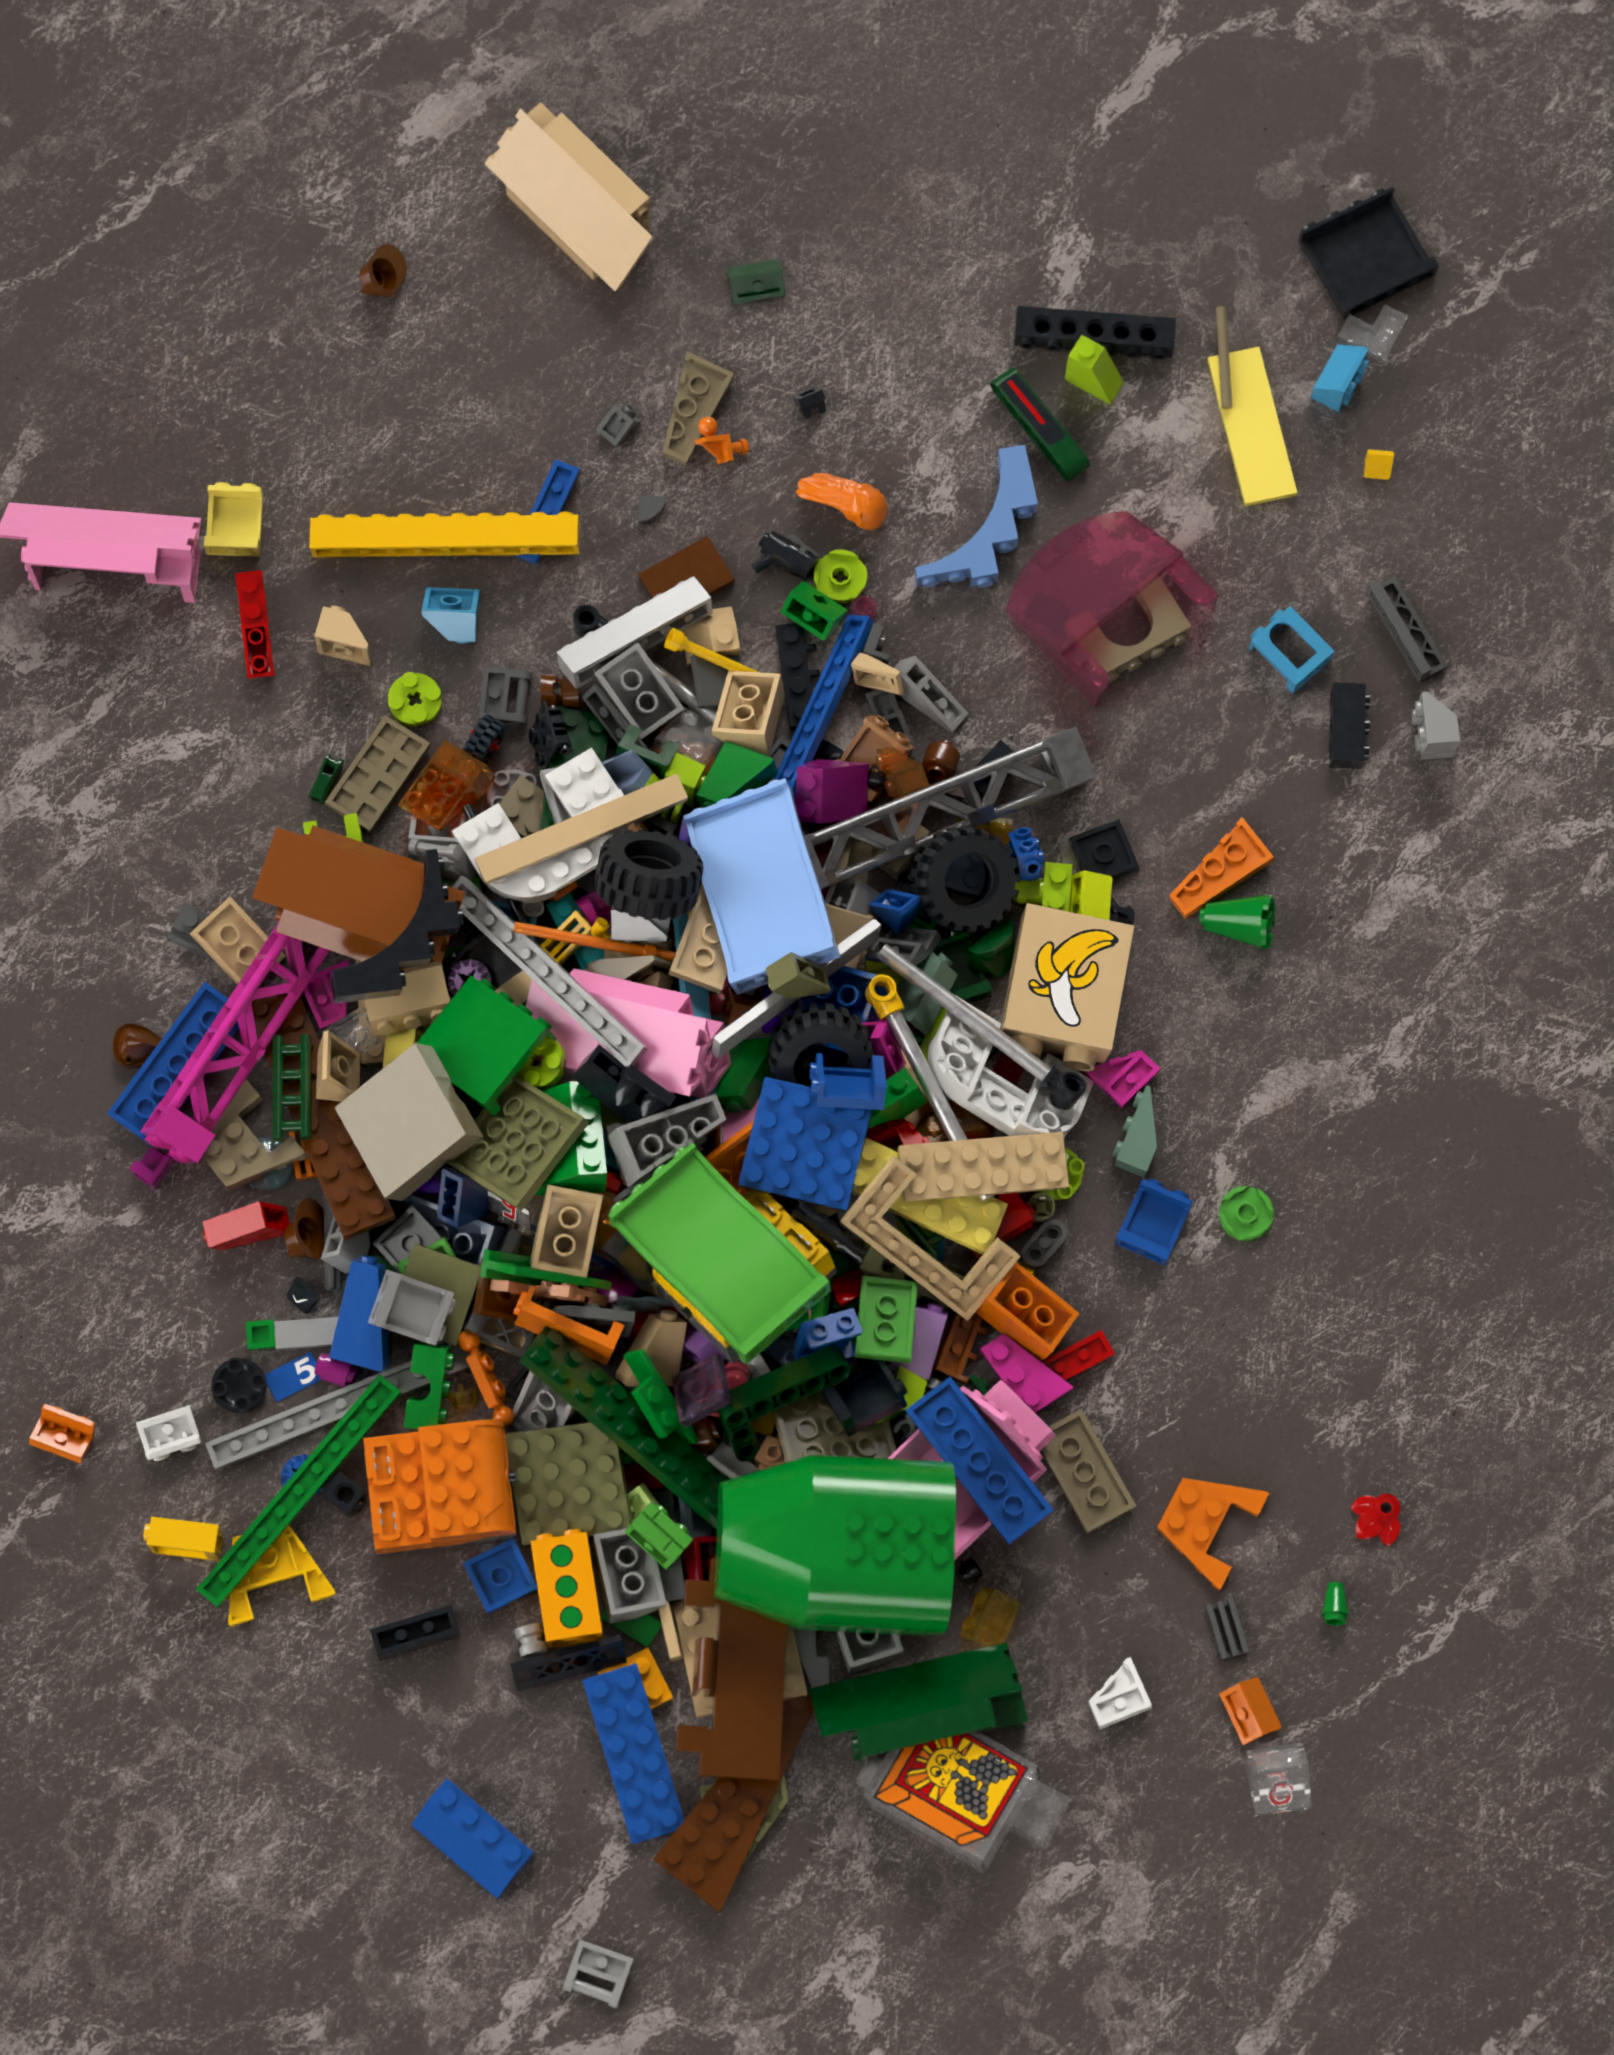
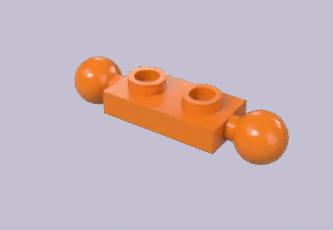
M464 1330L458 1338L459 1347L470 1355L466 1357L469 1367L488 1409L491 1407L494 1409L492 1420H501L504 1422L505 1428H508L514 1422V1414L509 1407L503 1404L507 1400L505 1397L506 1390L503 1383L497 1379L494 1373L493 1360L485 1353L484 1349L479 1350L480 1337L477 1333Z

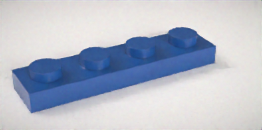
M555 459L529 515L534 512L558 515V513L562 512L580 475V468ZM519 554L513 556L538 565L542 555Z

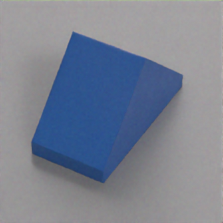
M886 889L871 901L868 906L898 934L917 918L921 898L919 895Z

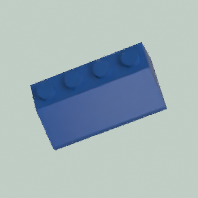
M448 1778L428 1799L411 1824L497 1899L535 1856L531 1849Z

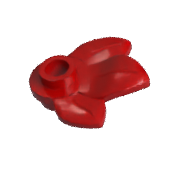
M860 1270L848 1271L842 1277L834 1279L831 1294H834L839 1307H843L857 1298L860 1299L862 1275L867 1276Z
M1389 1493L1381 1494L1377 1498L1364 1495L1356 1499L1350 1508L1360 1515L1355 1529L1357 1538L1369 1539L1379 1535L1386 1546L1391 1545L1396 1540L1401 1529L1397 1518L1401 1511V1505L1396 1496ZM1385 1502L1390 1503L1392 1506V1510L1389 1513H1385L1381 1509V1505Z

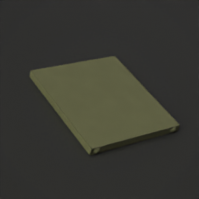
M414 1243L403 1275L454 1293L455 1305L452 1313L446 1315L443 1324L446 1326V1331L441 1341L457 1346L458 1338L478 1283L481 1266Z

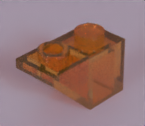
M889 747L877 749L879 755L876 756V761L879 769L885 772L887 778L885 787L890 797L893 796L894 800L929 786L922 763Z

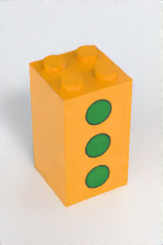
M572 1529L565 1531L564 1536L553 1537V1534L536 1536V1540L531 1541L548 1649L584 1644L603 1639L587 1532L581 1533V1529Z

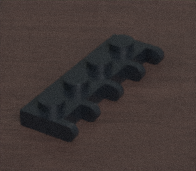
M797 623L776 625L775 630L790 730H795L813 693L810 678L819 677L820 670H809L807 653L817 651L816 644L805 645L803 630L806 629Z

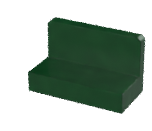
M778 259L727 268L734 304L786 295L783 271Z

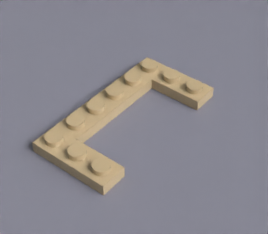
M893 1155L840 1221L968 1321L1021 1256L997 1237L964 1279L961 1280L884 1220L882 1216L917 1175Z

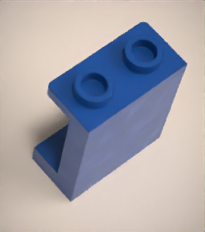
M816 1053L815 1063H810L809 1070L811 1095H816V1106L884 1110L887 1085L883 1056L872 1055L871 1068L858 1069L824 1067L822 1053Z
M1142 1179L1114 1244L1165 1266L1193 1201L1189 1199V1195L1182 1191L1174 1190L1172 1192L1163 1188L1164 1185L1157 1180L1148 1179L1147 1181Z
M854 1308L801 1323L793 1347L796 1360L824 1347L837 1345L842 1350L848 1362L853 1361L855 1353L850 1339L860 1336L863 1332Z

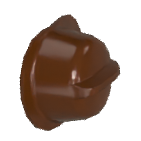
M383 244L377 248L359 273L362 284L360 292L362 294L369 293L375 297L384 296L387 298L392 297L404 281L407 270L405 258L399 249L391 244Z
M311 1198L303 1199L298 1204L294 1221L284 1231V1240L288 1247V1256L290 1258L310 1257L312 1259H319L322 1256L324 1249V1210L316 1200Z

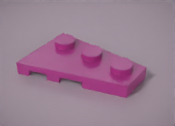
M1002 1334L980 1349V1352L999 1380L1003 1381L1035 1414L1074 1388L1005 1334Z

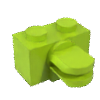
M679 753L675 754L664 777L665 779L678 774L688 796L687 801L675 806L671 816V821L674 823L678 822L686 805L694 807L698 800L696 794L706 778V765ZM673 807L662 811L661 817L667 819Z
M1045 862L1043 878L1034 881L1023 880L1015 882V889L1019 890L1017 898L1012 897L1013 900L1021 904L1029 903L1069 912L1072 864Z

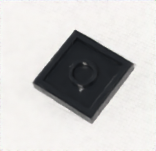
M1119 819L1068 839L1081 872L1089 871L1111 876L1112 880L1138 871L1140 868Z

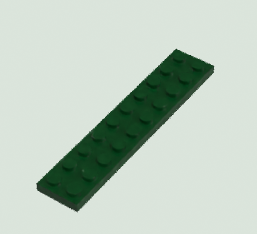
M547 1326L542 1328L519 1362L717 1530L719 1483L730 1480V1478L714 1468L704 1455L686 1440L682 1439L674 1430L666 1438H658L629 1391L558 1331L552 1330Z

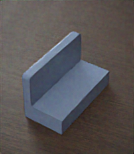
M633 750L602 762L610 777L624 795L643 788L653 774V771Z

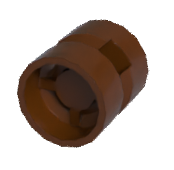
M541 674V705L543 701H546L547 707L562 705L569 709H579L580 687L575 689L565 675L562 678H558L556 674ZM561 688V695L554 694V689Z

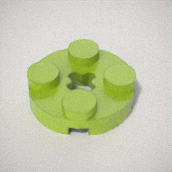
M833 550L829 552L828 555L817 562L814 569V585L816 589L838 604L856 601L867 584V569L865 565H863L855 553L848 550ZM839 571H843L844 576L848 577L847 580H843L841 583L833 578V575H838Z
M407 672L392 684L388 693V705L394 719L407 727H417V725L425 723L427 725L434 721L442 708L441 690L437 683L427 675ZM416 694L420 695L419 698L422 703H415L414 706H411L409 697Z
M546 1036L517 1072L516 1076L540 1090L552 1087L561 1079L565 1071L563 1067L564 1060H566V1052L563 1046L557 1040L554 1042ZM538 1056H544L542 1059L543 1065L540 1068L533 1066L534 1060Z

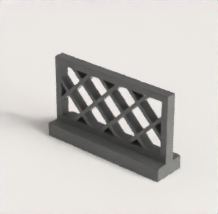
M511 1227L506 1230L497 1251L519 1254L518 1250L522 1242L533 1249L534 1240ZM532 1297L531 1301L537 1304V1302L541 1301L542 1299H535V1297ZM543 1300L540 1306L547 1308L549 1301ZM473 1303L462 1331L468 1330L477 1333L480 1338L522 1357L529 1348L535 1333L529 1331L527 1334L526 1329L520 1326L506 1331L502 1319H497L501 1333L491 1336L483 1332L482 1329L486 1320L492 1319V1317L473 1314ZM521 1329L525 1338L521 1349L510 1344L508 1333ZM503 1336L504 1341L498 1339L497 1337Z

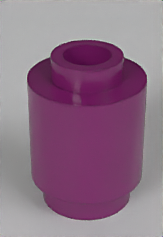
M321 1353L315 1367V1375L320 1376L321 1380L341 1387H346L348 1383H354L358 1368H355L354 1364L329 1358L330 1353L328 1355Z

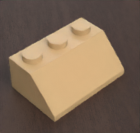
M728 671L711 731L712 735L724 743L727 741L769 756L785 698L781 674Z
M431 962L428 965L401 969L405 972L406 986L402 987L399 996L364 1000L373 1037L385 1036L406 1029H415L434 1022L450 1002L441 963Z

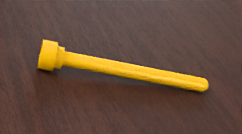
M672 628L666 637L664 647L673 652L677 650L680 652L682 650L687 651L729 671L758 672L687 640L684 632Z

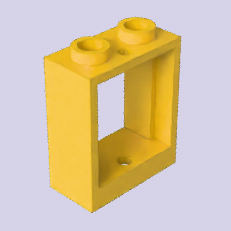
M151 1517L150 1524L145 1525L143 1540L147 1541L148 1547L155 1554L220 1561L224 1533L217 1524Z

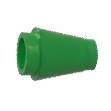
M1330 1582L1327 1584L1321 1613L1324 1623L1327 1625L1340 1626L1347 1623L1349 1611L1343 1583Z

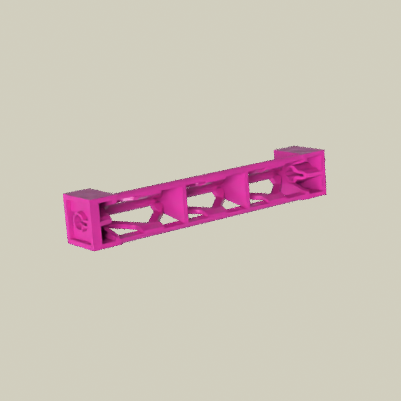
M278 924L276 925L178 1077L140 1131L146 1135L144 1139L155 1148L167 1149L169 1151L168 1155L180 1164L182 1162L188 1164V1162L198 1163L215 1137L212 1130L255 1064L265 1053L266 1047L330 950L319 947L305 968L301 940L276 932ZM284 948L286 949L290 971L276 961ZM270 970L288 981V983L258 988ZM287 993V997L257 1041L252 1001ZM237 1020L242 1044L228 1035ZM222 1043L240 1054V1056L210 1062ZM239 1066L240 1069L209 1115L203 1079L204 1074ZM189 1094L195 1121L179 1111V1108Z

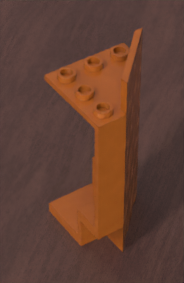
M314 825L311 828L310 834L304 833L303 836L276 827L252 898L278 907L274 920L279 921L276 932L364 961L374 957L391 945L407 928L421 900L424 867L421 862ZM447 886L449 898L445 902L456 901L457 909H460L465 892ZM451 935L428 938L429 940L433 939L435 956H431L429 963H442Z

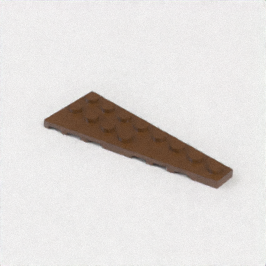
M808 1692L807 1696L794 1697L783 1701L779 1780L776 1782L718 1778L653 1858L655 1863L718 1913L723 1909L812 1715L814 1708Z

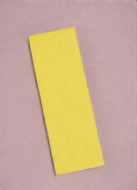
M1260 347L1229 353L1232 393L1231 409H1222L1219 355L1208 357L1207 362L1244 506L1297 496V489Z

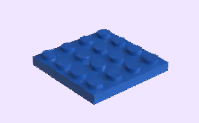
M765 1077L738 1185L744 1188L848 1211L873 1110L816 1106V1095H811V1087Z

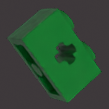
M803 581L791 590L780 612L825 641L837 631L848 610Z

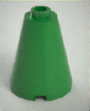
M1261 895L1207 903L1205 908L1200 910L1199 924L1204 925L1205 931L1258 948L1269 949L1273 939V934L1270 932L1272 925H1275V898H1273V895Z

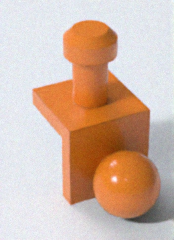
M704 417L699 421L698 430L705 437L694 440L695 445H702L715 456L717 464L733 461V453H738L739 455H746L750 446L746 439H738L737 442L731 443L730 434L713 436L718 430V424L714 418Z

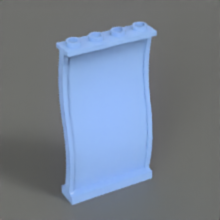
M785 778L773 780L760 788L746 790L741 795L730 799H721L716 804L705 808H697L691 813L683 815L684 821L687 824L691 845L700 855L703 862L702 884L723 949L728 970V980L737 995L768 984L769 978L766 967L790 952L818 965L841 957L835 942L822 891L802 832L793 799L794 793Z

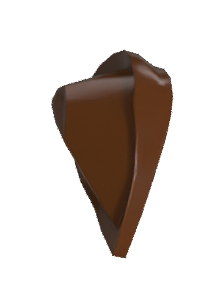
M134 1023L123 1024L118 1027L113 1040L115 1060L128 1069L141 1068L162 1038L146 1027Z

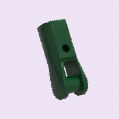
M328 753L308 795L311 800L325 804L344 765L343 759L338 761L331 758V754ZM327 768L334 770L332 776L325 773Z

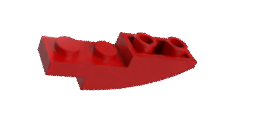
M262 570L235 573L247 678L275 676Z

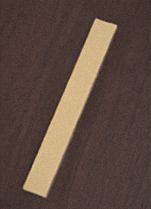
M674 774L475 858V862L487 885L688 800V796L678 774Z

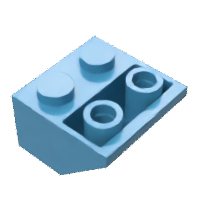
M1337 345L1313 387L1310 398L1337 412L1340 411L1343 404L1348 406L1354 395L1357 383H1361L1367 371L1366 367L1370 360L1366 359L1369 349L1363 346Z

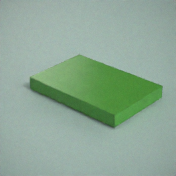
M862 1275L858 1320L863 1332L860 1336H856L855 1358L911 1363L917 1281Z

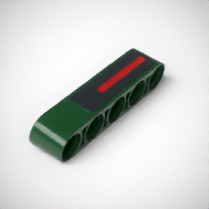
M1009 368L990 382L991 389L1064 480L1069 482L1090 467V462L1084 452L1015 368Z

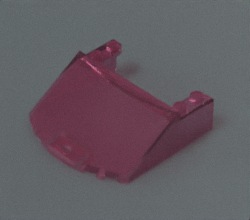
M1121 511L1083 520L1048 541L1031 558L1020 573L1010 594L1006 612L1095 708L1099 705L1101 693L1108 687L1109 676L1105 669L1080 643L1084 638L1165 572L1195 604L1205 605L1210 612L1216 607L1218 594L1183 557L1184 552L1129 512Z

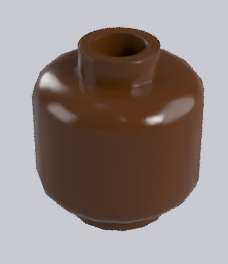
M947 740L930 743L922 760V767L926 775L934 781H943L953 777L960 760V752Z
M702 1415L688 1421L698 1437V1441L695 1444H691L696 1450L704 1454L719 1446L723 1435L715 1418Z

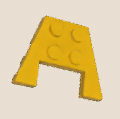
M290 1525L230 1594L228 1615L230 1627L255 1620L247 1594L248 1591L304 1575L312 1603L336 1596L335 1590ZM241 1535L233 1537L232 1546L241 1537Z

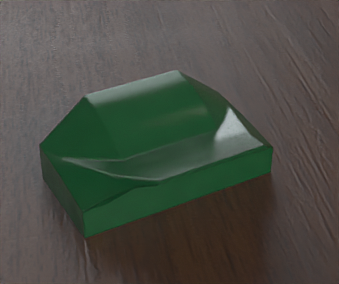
M1005 917L969 949L971 965L974 970L989 973L999 979L1011 968L1015 948L1013 921Z

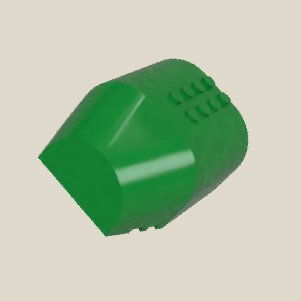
M807 1455L719 1483L714 1598L761 1614L768 1619L779 1621L797 1630L940 1636L944 1634L950 1618L954 1580L956 1482L953 1463L945 1461Z

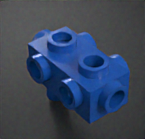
M1027 827L1008 832V846L1012 850L1010 856L1017 860L1018 867L1016 871L1020 874V881H1034L1042 877L1041 867L1045 866L1043 851L1039 847L1038 838H1033L1031 829Z

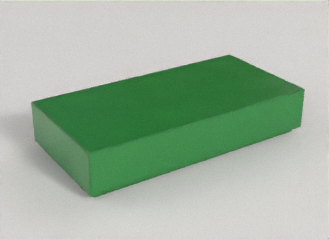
M605 1608L600 1619L609 1624ZM648 1614L637 1619L609 1624L645 1648L649 1647L662 1627V1623Z

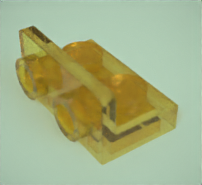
M983 1587L976 1594L973 1601V1609L962 1624L960 1638L972 1641L981 1647H988L1004 1643L1022 1603L996 1588Z

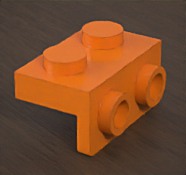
M44 1404L41 1409V1417L29 1438V1445L81 1464L94 1439L96 1424L84 1416H77L64 1411L60 1407Z

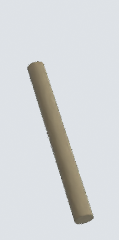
M1220 306L1216 308L1221 403L1222 409H1231L1232 393L1226 307Z

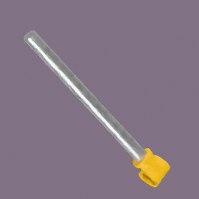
M881 974L875 976L865 991L867 1002L874 1007L880 1021L888 1020L949 1141L968 1140L901 1013L905 1007L896 991L895 981L888 975ZM874 987H884L887 991V996L877 995ZM996 1194L982 1195L979 1198L983 1202Z

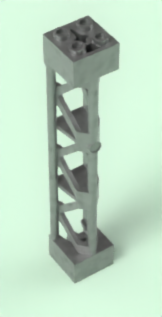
M1073 727L1040 742L808 834L804 838L822 891L834 884L923 849L922 845L925 841H933V835L939 831L946 832L947 828L954 826L975 828L1051 796L1060 795L1082 786L1096 778L1097 775L1078 729ZM1040 756L1047 773L1023 762ZM1007 773L1043 787L1040 790L994 808L993 806ZM991 776L981 802L974 782ZM961 788L969 806L944 794ZM928 805L964 819L919 839H914ZM912 808L902 835L894 814ZM883 820L890 838L865 826ZM849 837L885 851L882 854L835 872ZM833 840L822 869L814 847Z

